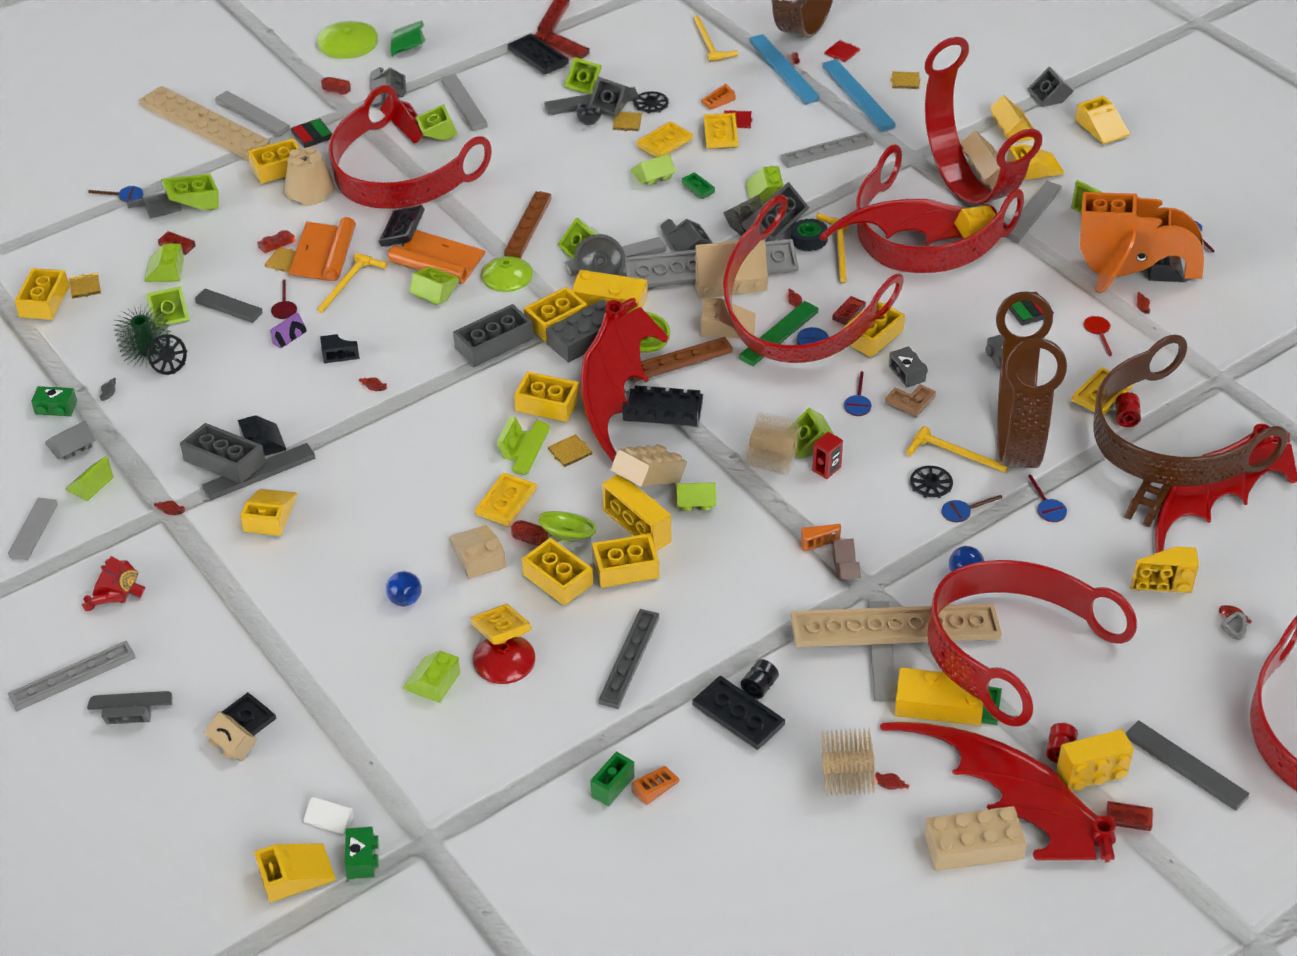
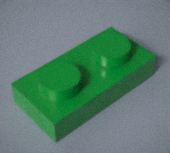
M695 172L682 178V184L701 199L715 193V187Z

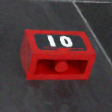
M827 432L814 443L813 472L828 479L841 468L843 440Z

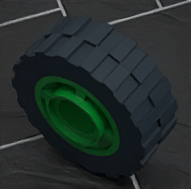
M812 218L795 222L791 226V239H793L794 247L802 251H816L823 248L828 243V238L821 241L820 235L827 229V225L823 221Z

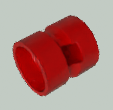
M1131 392L1118 395L1115 401L1117 423L1128 428L1138 425L1141 421L1139 397Z
M1056 723L1050 727L1046 756L1050 761L1057 764L1061 745L1077 741L1078 731L1074 726L1067 723Z

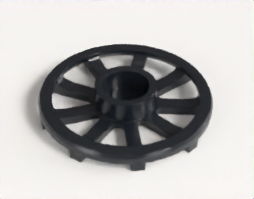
M647 91L639 94V99L644 102H637L638 98L634 99V105L637 110L647 112V114L653 112L660 113L669 104L667 96L656 91ZM660 96L664 97V99L658 100Z
M164 334L158 336L151 342L148 348L149 364L160 374H175L186 364L187 349L185 344L175 335ZM166 337V347L160 343L159 339ZM170 338L176 340L172 347H170ZM155 343L161 348L160 351L151 350ZM180 343L182 350L174 351V349ZM151 353L158 354L160 358L152 362ZM183 353L182 361L177 359L175 355ZM163 360L161 369H157L154 365ZM172 360L179 363V366L175 369ZM167 362L170 365L171 371H164Z
M922 466L911 474L910 485L913 491L923 495L924 498L938 497L939 499L941 496L951 492L953 479L949 472L941 467ZM929 469V473L924 475L921 470ZM932 469H937L941 472L937 475L932 473ZM917 473L923 479L914 478V475ZM944 474L949 477V479L940 480V477ZM914 482L923 484L916 486ZM950 483L948 487H945V486H943V485H940V484ZM927 487L925 492L920 490L922 488ZM937 488H940V489H942V490H944V491L939 492V491L937 490ZM930 489H933L935 493H929Z

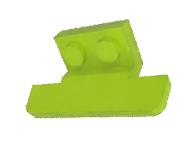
M509 417L496 443L505 459L516 461L512 468L514 473L527 475L530 472L549 433V424L536 419L531 431H523L516 417Z

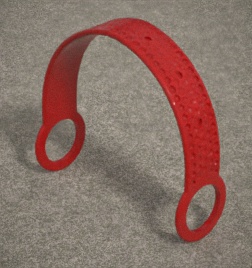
M951 37L937 44L925 60V72L929 75L925 94L926 130L935 163L946 185L961 200L979 205L1006 197L1011 191L1021 186L1031 159L1041 148L1043 137L1041 132L1036 129H1025L1015 133L1004 142L996 158L1000 171L993 190L984 186L976 178L962 151L954 117L955 80L958 68L968 56L969 44L962 37ZM951 45L961 46V53L951 66L942 70L933 69V61L940 51ZM1025 137L1034 138L1031 150L1024 157L1013 162L1005 161L1008 149L1015 142Z
M381 85L372 90L365 99L364 104L348 114L338 124L329 142V157L334 179L341 193L357 204L380 209L407 208L435 200L452 191L463 182H472L478 179L487 169L492 155V147L489 140L483 136H477L470 139L462 147L456 158L443 167L421 177L399 182H371L347 175L338 166L346 149L367 131L385 127L396 112L398 105L397 93L389 85ZM388 93L390 96L388 113L382 120L372 122L369 117L371 103L378 95ZM482 144L484 147V158L481 165L475 172L465 174L463 163L468 151L475 145Z
M893 144L883 152L877 166L862 182L857 193L856 210L868 206L879 192L886 191L894 183L902 162V151L898 145ZM894 153L895 165L888 180L882 184L881 171L886 159ZM1014 189L1004 200L997 215L985 227L969 237L949 244L908 246L893 243L875 233L867 223H857V233L867 253L888 268L909 273L949 271L977 260L986 254L1001 237L1004 238L1013 231L1022 213L1024 194L1021 189ZM1017 198V207L1013 219L1004 229L1003 221L1006 210L1012 200Z
M777 195L763 206L754 223L739 239L730 254L723 280L725 303L736 333L753 352L765 358L786 363H806L821 360L849 347L877 319L881 318L898 298L903 287L904 278L901 274H895L888 278L878 289L871 303L850 325L824 340L803 345H782L771 343L752 335L742 326L734 314L732 307L733 285L746 257L761 240H764L774 232L785 215L788 204L787 198L784 195ZM780 203L779 212L775 220L766 230L759 232L764 216L774 205ZM896 283L895 289L887 303L880 310L876 311V306L883 293L892 284Z
M991 560L960 567L947 574L941 580L932 599L927 639L934 660L955 684L982 701L985 708L995 719L1005 725L1019 727L1028 723L1033 714V701L1027 687L1012 672L998 667L988 668L958 647L947 635L938 617L945 606L958 599L983 593L1027 595L1069 610L1086 620L1090 628L1100 638L1115 644L1126 643L1134 637L1137 630V619L1130 603L1113 589L1106 587L1093 588L1067 573L1040 564L1015 560ZM1105 597L1111 599L1121 607L1127 620V626L1123 633H1111L1098 623L1093 613V603L1096 598ZM991 679H1003L1017 690L1023 705L1020 715H1008L994 704L989 694V682Z
M1297 616L1291 621L1278 644L1265 660L1257 680L1250 708L1251 731L1261 756L1271 770L1295 791H1297V758L1282 745L1272 731L1263 709L1262 688L1274 670L1280 667L1297 642ZM1295 629V631H1294V633H1293V635H1292V637H1291V639H1290L1288 645L1286 646V648H1285L1284 651L1282 652V650H1283V648H1284V646H1285V644H1286L1288 638L1290 637L1291 633H1292L1293 630Z

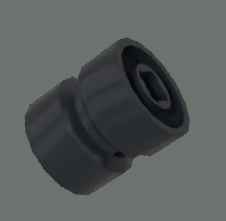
M759 659L741 680V687L744 692L753 698L762 699L770 689L769 687L779 677V672L771 662Z

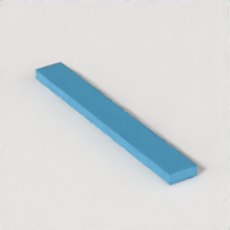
M764 34L750 37V43L805 104L819 101V95Z
M837 59L823 62V68L881 132L895 128L896 123Z

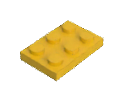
M735 113L704 114L706 148L738 147Z
M669 121L637 140V147L657 158L667 155L691 141L693 133Z
M1101 367L1072 395L1071 401L1095 412L1098 389L1110 371ZM1133 384L1118 392L1106 403L1102 409L1104 416L1115 406L1118 395L1129 392Z
M503 472L475 508V515L510 527L537 490V484Z
M507 603L470 617L471 624L494 645L503 644L513 637H521L526 632L532 630L530 622Z

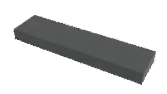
M206 288L195 297L197 304L251 323L263 313L260 307Z

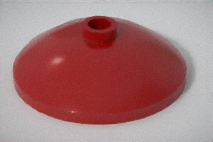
M513 637L503 644L495 645L488 639H485L474 651L473 664L478 675L486 681L496 684H510L523 679L532 671L535 665V651L533 646L523 637Z

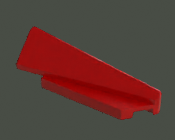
M389 95L380 107V111L385 116L390 108ZM398 99L397 109L391 121L414 143H418L424 137L416 120L418 114L410 103Z

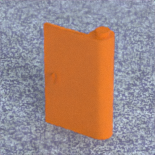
M349 217L342 218L338 226L306 221L289 270V275L328 281L338 280L352 240L356 222Z
M415 230L411 241L404 243L402 247L393 246L388 250L387 256L390 262L416 270H422L429 266L459 277L458 283L463 284L486 252L476 247Z

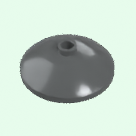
M596 234L587 237L578 245L574 254V266L577 274L580 270H588L621 276L625 268L626 258L622 246L614 238L607 235ZM600 258L604 260L601 265L597 263Z

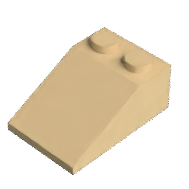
M703 298L701 337L740 338L733 327L724 299ZM732 303L734 314L749 333L754 335L756 313Z
M487 525L449 536L468 579L506 568L505 551L498 537Z

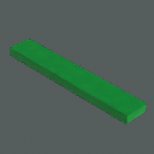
M807 301L802 302L763 334L760 339L781 344L818 313L819 308ZM746 348L739 354V359L751 366H755L764 358L749 348Z

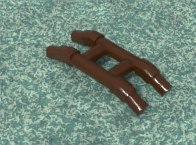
M1143 480L1134 498H1132L1124 517L1131 520L1139 504L1145 505L1150 508L1143 525L1150 527L1171 485H1162L1161 488L1152 486V482ZM1146 492L1157 495L1155 500L1143 496Z

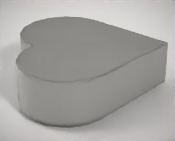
M1235 612L1221 623V627L1232 638L1242 639L1246 635V616L1241 612Z

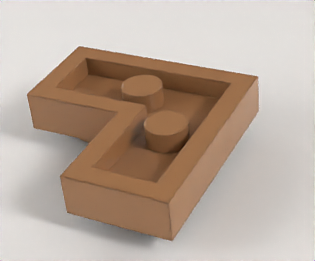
M920 384L909 394L895 387L885 397V403L917 417L935 398L936 391Z

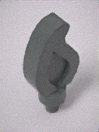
M116 378L110 379L108 383L102 385V394L99 396L101 401H105L114 395Z

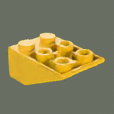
M1105 96L1077 104L1075 121L1103 145L1130 135L1114 104Z
M1026 144L1011 146L1008 149L1007 162L1021 159L1031 150L1032 146ZM1040 149L1031 159L1024 181L1064 174V171L1053 153Z
M259 489L245 502L240 518L243 532L282 536L298 494L296 492Z
M1173 547L1138 559L1130 590L1192 593L1199 568L1196 547Z
M323 843L275 844L254 851L269 903L336 881Z

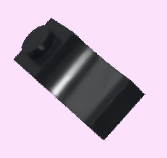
M338 334L320 336L324 364L360 359L357 341L341 339Z

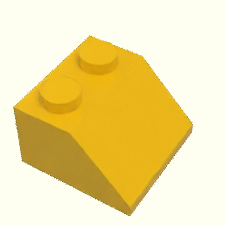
M990 205L961 209L954 224L962 237L966 238L985 227L996 214Z

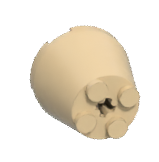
M312 146L305 149L291 150L288 158L284 185L285 194L290 201L301 202V205L321 203L326 200L325 197L334 192V182L321 154Z

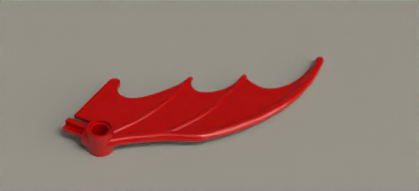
M930 199L884 201L853 211L837 220L820 235V240H826L831 234L848 225L871 223L878 226L885 233L886 239H889L895 233L906 230L922 232L927 238L925 245L928 246L939 240L963 238L954 223L961 209H965V207L949 205ZM990 205L994 213L997 215L996 209ZM1003 222V228L1005 229L1008 224Z
M630 298L622 303L618 300L607 302L601 327L582 360L581 395L585 413L595 437L612 462H614L617 453L609 438L608 422L612 416L622 413L623 402H627L624 394L625 382L631 377L643 379L645 382L649 381L642 369L640 343L647 337L657 338L661 342L668 341V335L641 307L626 314L627 311L638 306L635 298Z
M1262 423L1254 426L1253 432L1243 439L1202 456L1214 455L1248 443L1256 434L1270 426ZM1288 433L1287 443H1290V433ZM1269 436L1259 442L1249 456V464H1258L1267 459L1277 447L1278 436ZM1287 444L1281 456L1271 466L1258 473L1248 474L1243 472L1232 478L1206 485L1171 486L1162 502L1157 517L1155 531L1156 553L1164 551L1167 532L1178 518L1184 515L1201 517L1207 523H1210L1212 506L1220 497L1227 494L1238 496L1243 501V504L1247 505L1251 489L1259 478L1268 471H1279L1287 477L1290 483H1297V470L1292 444Z
M883 722L880 724L882 731H905L928 735L940 739L958 750L961 755V761L958 768L952 770V774L980 778L995 786L1002 794L1000 801L987 805L988 810L1014 806L1018 818L1037 826L1049 836L1050 843L1048 846L1033 851V858L1035 860H1097L1095 846L1099 847L1101 860H1105L1108 863L1110 860L1115 859L1112 846L1116 842V824L1114 820L1108 816H1098L1071 792L1055 771L1030 755L1003 742L953 727L904 722Z

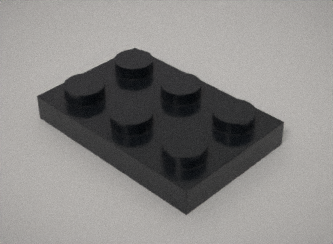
M423 205L394 210L380 237L379 243L381 246H392L397 243L411 241L425 211Z

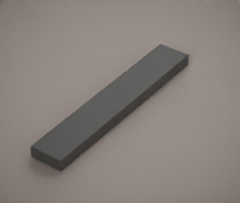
M630 87L632 90L628 102L634 101L635 98L639 100L635 87ZM592 94L544 102V106L548 115L576 111L579 103L587 107L589 106Z
M308 443L265 459L266 464L241 484L225 477H220L202 484V488L211 501L316 459L315 453Z
M644 609L639 610L598 699L600 705L619 709L658 623L660 613Z
M1138 720L1126 732V736L1130 741L1235 811L1248 799L1249 792Z

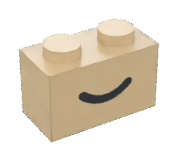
M221 712L217 713L204 731V734L210 738L208 742L216 748L221 747L223 749L222 754L231 760L235 757L243 761L258 740L233 718Z

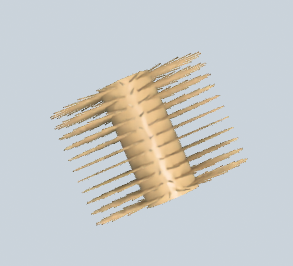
M765 416L767 423L764 417L761 418V421L757 418L756 425L751 430L752 433L748 444L750 447L748 452L752 454L753 460L755 457L758 463L757 457L759 461L761 458L762 462L764 458H767V467L773 461L774 465L776 462L778 470H780L778 463L780 464L782 471L785 467L787 468V465L790 467L789 461L792 462L793 456L795 457L796 447H798V438L795 437L798 436L796 434L798 431L794 424V429L792 426L790 428L788 421L785 420V427L782 421L781 427L778 420L780 416H776V418L774 416ZM763 462V466H762V463H761V466H759V465L757 466V465H756V467H762V468L765 467V468H766L764 462Z
M854 728V745L851 729L849 742L845 729V751L843 733L840 734L841 751H839L838 732H836V752L833 731H831V750L828 730L826 732V752L822 730V770L827 797V775H829L831 796L833 795V777L837 797V774L840 793L842 792L843 778L845 794L847 792L846 780L848 781L850 795L851 783L854 794H856L855 773H857L859 795L861 793V774L863 794L865 795L864 791H866L865 779H867L868 794H870L869 773L871 775L873 794L875 793V761L870 728L868 730V737L866 736L865 728L863 730L864 748H862L860 728L858 732L859 744L857 743L856 730Z

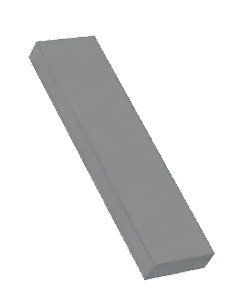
M37 499L8 552L9 558L22 560L30 558L58 505L57 500Z

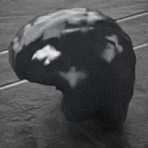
M579 103L576 110L577 118L585 125L595 124L601 117V108H591Z

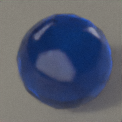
M961 546L951 554L949 569L952 572L960 567L985 560L977 548Z
M408 571L394 573L386 583V594L389 600L397 606L405 607L416 603L422 593V585L419 578Z

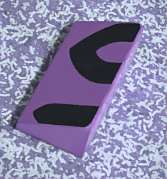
M299 313L293 314L270 329L272 343L279 348L285 347L307 332Z

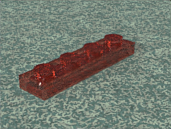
M553 0L538 25V32L552 34L568 8L570 0Z
M543 28L534 34V36L552 48L569 56L583 59L590 54V48Z

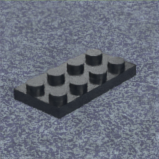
M531 33L507 44L509 51L545 75L569 64V58Z
M721 675L692 700L694 707L756 750H759L785 725L783 717Z

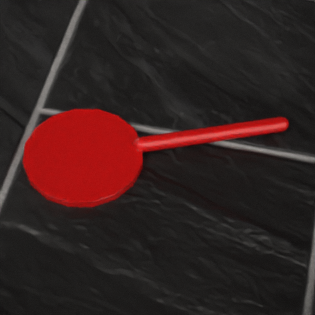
M1100 316L1086 318L1083 323L1084 328L1090 333L1100 334L1109 356H1112L1110 347L1104 337V334L1110 329L1109 321Z

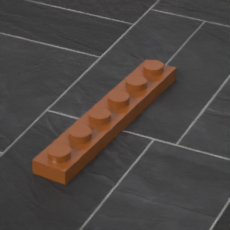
M535 191L504 250L505 256L522 257L552 199L551 193Z
M721 337L641 361L642 369L647 378L732 353V346L726 337ZM631 377L633 382L643 380L637 377Z

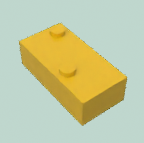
M588 270L579 271L571 289L572 292L587 303V307L601 300L606 302L618 300L622 303L630 298H635L638 306L627 311L626 314L639 307L643 309L648 296L647 280Z
M618 474L602 483L603 511L633 536L651 533L656 552L671 543V514L661 507L655 499L649 497L634 483Z
M900 667L895 716L981 726L982 701L960 688L944 672Z

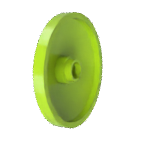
M342 21L324 28L319 33L317 41L320 51L325 55L338 59H351L371 52L377 46L378 36L376 30L367 23Z

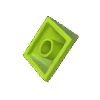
M181 286L146 294L149 309H151L150 313L153 314V317L157 314L159 320L160 316H162V324L164 320H168L165 323L166 325L189 321Z
M105 456L92 464L65 489L86 501L90 500L114 478L109 459Z

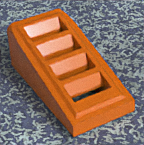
M724 84L703 98L701 102L712 110L736 99L735 91Z
M841 524L801 528L803 551L829 544L832 540H840Z
M663 766L632 782V792L647 805L680 782V779L666 766ZM665 774V775L668 776L670 779L667 780V779H665L662 775Z

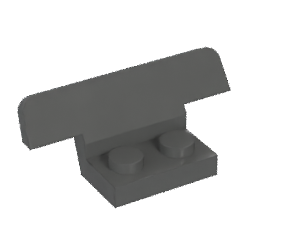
M379 67L371 72V91L378 86L389 85L394 88L397 95L404 97L406 94L405 75L390 67L385 71ZM387 93L378 95L373 100L372 105L374 107L382 105Z
M166 192L127 202L128 209L145 205L150 219L182 211L181 203L169 200Z
M668 219L660 226L676 252L694 250L696 245L713 243L701 225L689 219H685L677 226L671 219Z
M169 691L95 695L90 698L87 709H102L101 717L107 725L150 722L152 706L172 705L173 697Z

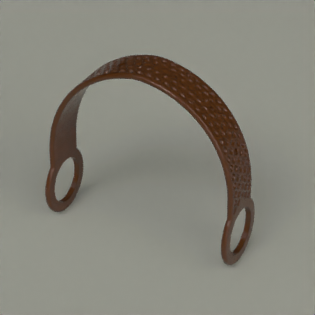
M772 0L775 24L782 32L812 37L821 29L826 21L833 0Z
M1028 291L1017 292L1007 297L999 306L996 314V325L1003 337L998 394L997 454L998 462L1001 466L1039 468L1044 458L1048 440L1054 390L1059 387L1065 378L1067 360L1058 345L1050 340L1043 339L1050 331L1053 323L1051 306L1039 294ZM1019 301H1031L1042 309L1044 321L1041 328L1035 334L1022 337L1008 330L1005 324V315L1013 304ZM1040 348L1052 353L1055 357L1057 371L1052 380L1044 385L1037 386Z
M1181 335L1166 336L1157 341L1149 350L1123 361L1106 375L1098 389L1093 421V432L1098 448L1113 465L1130 475L1146 481L1171 486H1199L1220 482L1243 472L1248 474L1258 473L1271 466L1281 456L1288 442L1287 431L1283 427L1272 426L1256 434L1248 443L1232 450L1208 456L1180 457L1140 448L1117 435L1106 422L1102 409L1114 395L1126 387L1145 379L1149 381L1161 380L1173 373L1182 363L1187 353V341ZM1168 344H1178V353L1173 362L1159 372H1151L1150 362L1154 355ZM1277 435L1279 440L1273 453L1258 464H1249V456L1255 446L1263 439Z

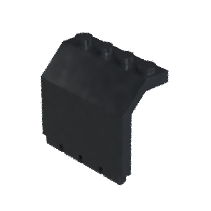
M635 385L634 389L630 388L629 405H627V402H623V421L699 427L703 394H700V390L687 389V393H685L684 389L669 388V391H666L664 387H651V390H648V386Z

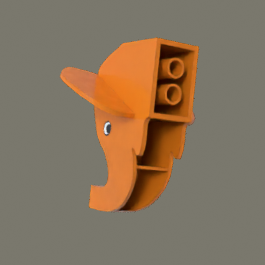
M1083 192L1080 249L1093 272L1099 274L1096 292L1102 293L1106 291L1115 277L1145 270L1167 256H1179L1185 260L1184 278L1202 279L1204 243L1197 223L1188 214L1179 209L1158 208L1162 205V200L1140 198L1137 194Z

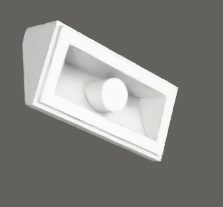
M312 796L303 822L344 835L346 828L349 827L354 817L350 807Z

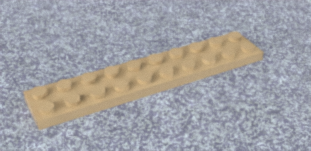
M163 86L156 88L139 99L141 106L246 160H249L247 151L271 144L269 139Z
M994 604L947 605L938 615L942 627L952 641L1001 639L1002 633ZM931 606L791 611L790 617L795 646L818 647L928 642L927 630Z

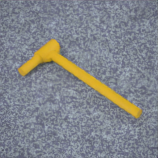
M698 15L694 17L710 51L707 53L708 62L738 56L737 50L727 52L716 51Z
M821 213L816 215V219L826 222L830 226L839 220L838 218H832ZM849 225L837 231L839 277L841 283L847 281L844 231L848 230Z
M355 253L353 258L355 264L320 304L317 310L323 313L362 266L372 265L386 269L387 262Z
M926 426L920 428L913 438V442L906 450L907 455L912 456L919 445L928 442L1004 473L1008 470V466H1001L995 460L931 436L930 429Z

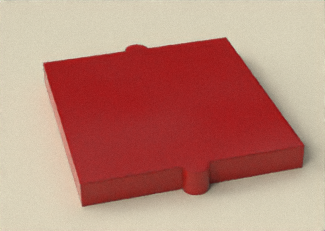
M839 40L825 51V55L842 62H847L860 51V48Z
M724 110V114L735 113L737 128H751V122L753 121V118H751L752 111Z

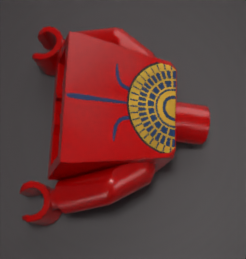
M110 556L105 561L106 565H101L102 572L95 583L93 597L85 595L83 598L85 603H82V607L84 610L91 611L95 608V605L105 603H125L130 594L141 598L146 587L136 583L138 571L127 560H118Z

